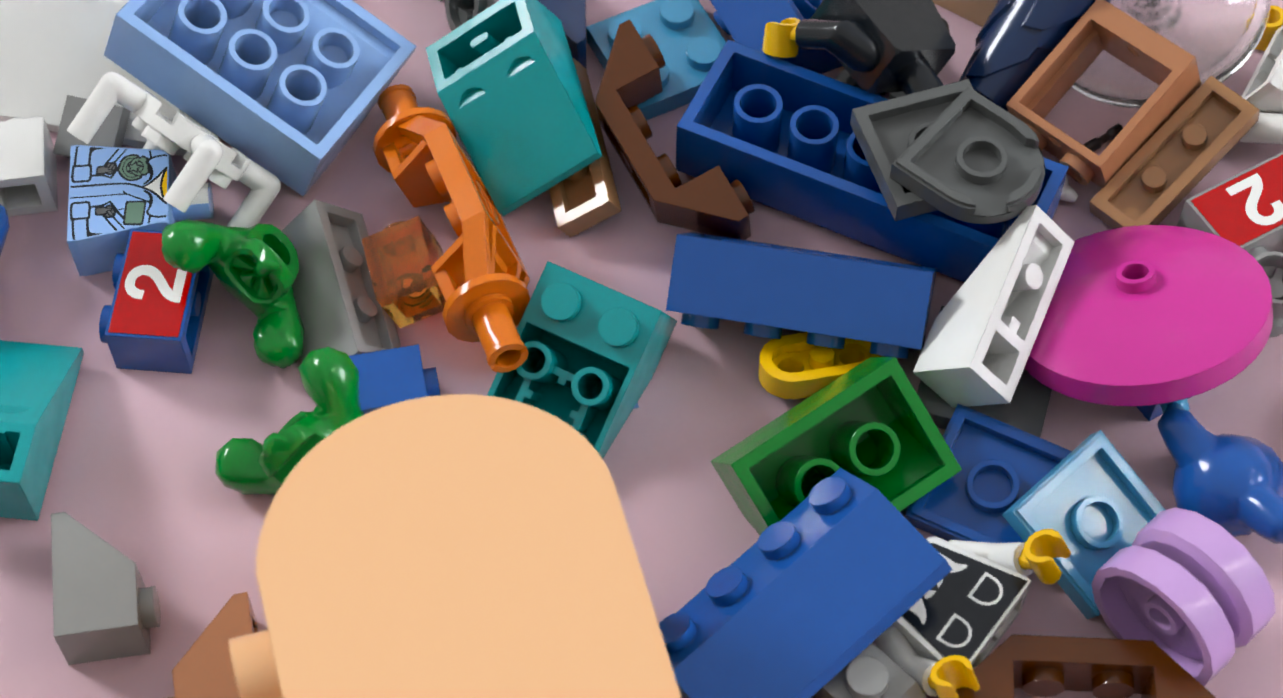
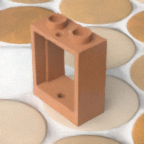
M1096 0L1006 105L1010 114L1023 121L1035 132L1040 141L1039 148L1041 152L1046 150L1058 158L1060 164L1068 166L1067 175L1082 185L1086 186L1092 181L1103 188L1200 87L1201 81L1195 56L1106 0ZM1105 50L1158 84L1159 87L1099 156L1044 118L1098 55Z

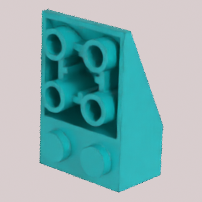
M499 0L426 48L437 94L496 209L501 215L509 214L602 157L562 22L538 0Z
M547 261L517 327L519 336L529 353L527 360L515 370L504 373L497 372L487 396L518 401L556 416L585 437L603 459L631 414L635 404L651 381L677 320L661 310Z
M0 340V517L38 521L82 363L84 355L82 348Z

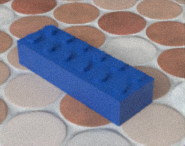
M727 40L677 125V171L696 178L719 165L729 183L738 179L744 186L750 199L918 265L937 268V272L964 283L1018 218L1017 216L1013 219L994 224H974L957 220L940 210L895 221L850 125L852 109L889 99L868 93L860 88L767 55L731 40ZM1044 158L1045 176L1042 188L1032 205H1037L1053 219L1059 204L1068 166Z

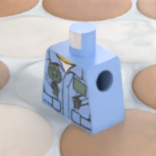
M87 145L71 146L67 244L79 276L112 271L116 254L125 253L130 229L163 231L167 225L186 219H213L214 202L210 182H205L187 211L183 213L163 199L177 178L171 155L164 150Z

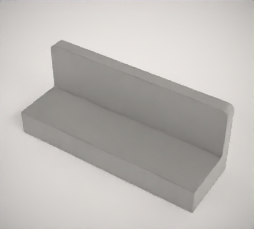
M314 199L282 230L295 247L300 269L293 283V292L304 328L302 362L312 350L325 347L344 352L348 356L401 347L363 215Z

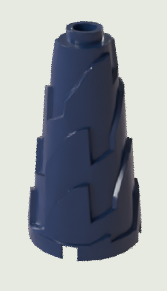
M999 0L975 40L976 49L959 81L969 79L974 91L1008 112L1006 105L1008 101L1096 0Z

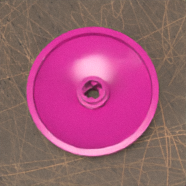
M1140 225L1110 229L1079 238L1074 241L1075 243L1024 368L1035 379L1050 389L1068 397L1095 404L1147 406L1174 402L1202 394L1220 386L1242 372L1257 358L1266 345L1273 325L1272 291L1268 276L1258 261L1240 246L1223 237L1197 229L1168 225Z

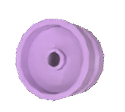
M1177 507L1158 513L1138 532L1132 546L1120 549L1097 570L1092 581L1095 604L1106 625L1117 639L1152 640L1203 686H1206L1228 664L1235 653V648L1246 646L1269 623L1275 614L1274 592L1263 569L1245 546L1221 525L1197 512Z

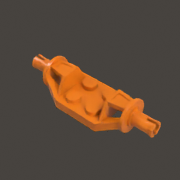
M404 84L390 86L378 98V106L384 114L386 122L383 123L374 138L373 151L377 162L388 173H392L395 182L414 208L449 202L450 204L443 208L451 226L459 237L431 267L446 300L442 317L448 333L458 340L471 343L480 342L487 356V363L494 372L504 373L515 370L523 365L529 354L516 328L530 301L527 289L530 278L503 218L496 209L481 177L457 142V135L451 119L441 110L431 107H419L416 102L415 93L410 86Z

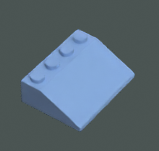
M129 0L115 16L104 56L219 136L229 145L242 152L249 159L277 176L281 182L298 194L304 196L338 156L377 103L380 94L388 88L413 54L416 45L353 0Z

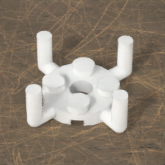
M108 72L102 76L67 128L70 134L89 144L117 102L136 115L131 125L142 132L141 135L147 139L142 149L164 150L174 156L179 147L187 151L183 158L188 162L163 198L167 203L185 213L207 179L224 189L228 187L233 179L240 181L251 190L226 227L250 228L259 223L281 189V183L277 176L249 159L236 148L232 147L231 149L220 142L219 136L187 116L183 111L176 109L162 99L158 100L152 93L140 88L121 74Z

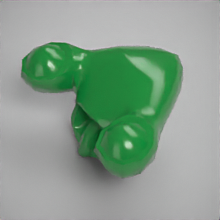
M186 219L167 225L162 231L161 250L165 261L176 269L190 273H196L208 265L225 289L258 317L253 331L254 348L258 358L264 363L273 367L278 366L282 369L297 363L303 355L304 328L294 298L293 283L300 268L297 251L287 236L272 224H256L250 228H241Z
M330 347L312 350L298 367L303 387L317 405L314 411L299 412L278 433L270 434L263 444L252 438H232L216 452L215 474L225 487L242 494L276 495L290 472L319 442L340 427L364 415L360 406L359 371L346 353Z

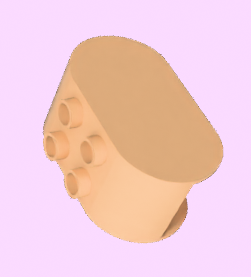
M447 394L405 400L381 407L340 427L307 453L290 472L276 493L266 514L259 536L256 554V576L268 630L229 639L231 661L240 698H682L619 496L605 462L585 437L556 416L518 401L494 396Z

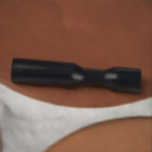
M1116 124L1108 129L1104 135L1099 138H1093L1083 145L1094 152L1105 142L1113 140L1123 127L1120 124Z

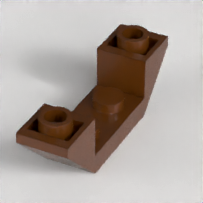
M630 19L623 22L618 27L595 99L602 129L658 222L709 235L742 240L751 237L749 214L755 212V209L747 191L738 179L729 183L718 165L682 185L681 179L666 153L656 157L648 144L647 139L653 135L643 113L637 105L663 92L659 69L666 66V63L658 45L650 34L641 38Z
M1012 634L973 669L980 685L978 691L968 687L956 689L959 698H1015L1014 688L1023 689L1026 694L1037 697L1055 696L1063 691L1092 692L1097 698H1128L1133 694H1141V698H1216L1152 640Z

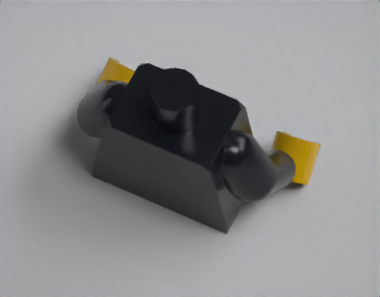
M823 0L810 19L786 18L780 23L768 22L765 25L762 51L774 57L791 58L798 55L799 47L808 50H827L836 57L857 84L868 93L904 92L908 95L944 85L937 75L954 55L956 44L950 35L948 22L941 18L932 0Z

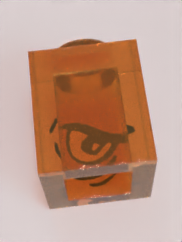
M419 216L407 221L392 223L382 231L361 239L376 301L399 328L443 312L446 300L431 269L433 264L443 255L440 243Z

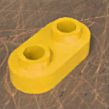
M808 332L781 336V339L768 341L761 349L758 378L762 387L776 397L783 399L807 398L868 358L885 356L869 353L871 342L846 338L844 349L807 344Z

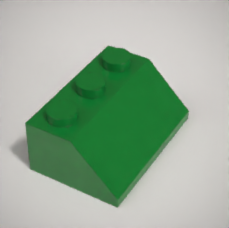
M896 357L868 358L710 461L741 513L759 535L770 525L781 521L809 496L810 491L818 482L831 477L840 468L877 488L899 512L962 470Z

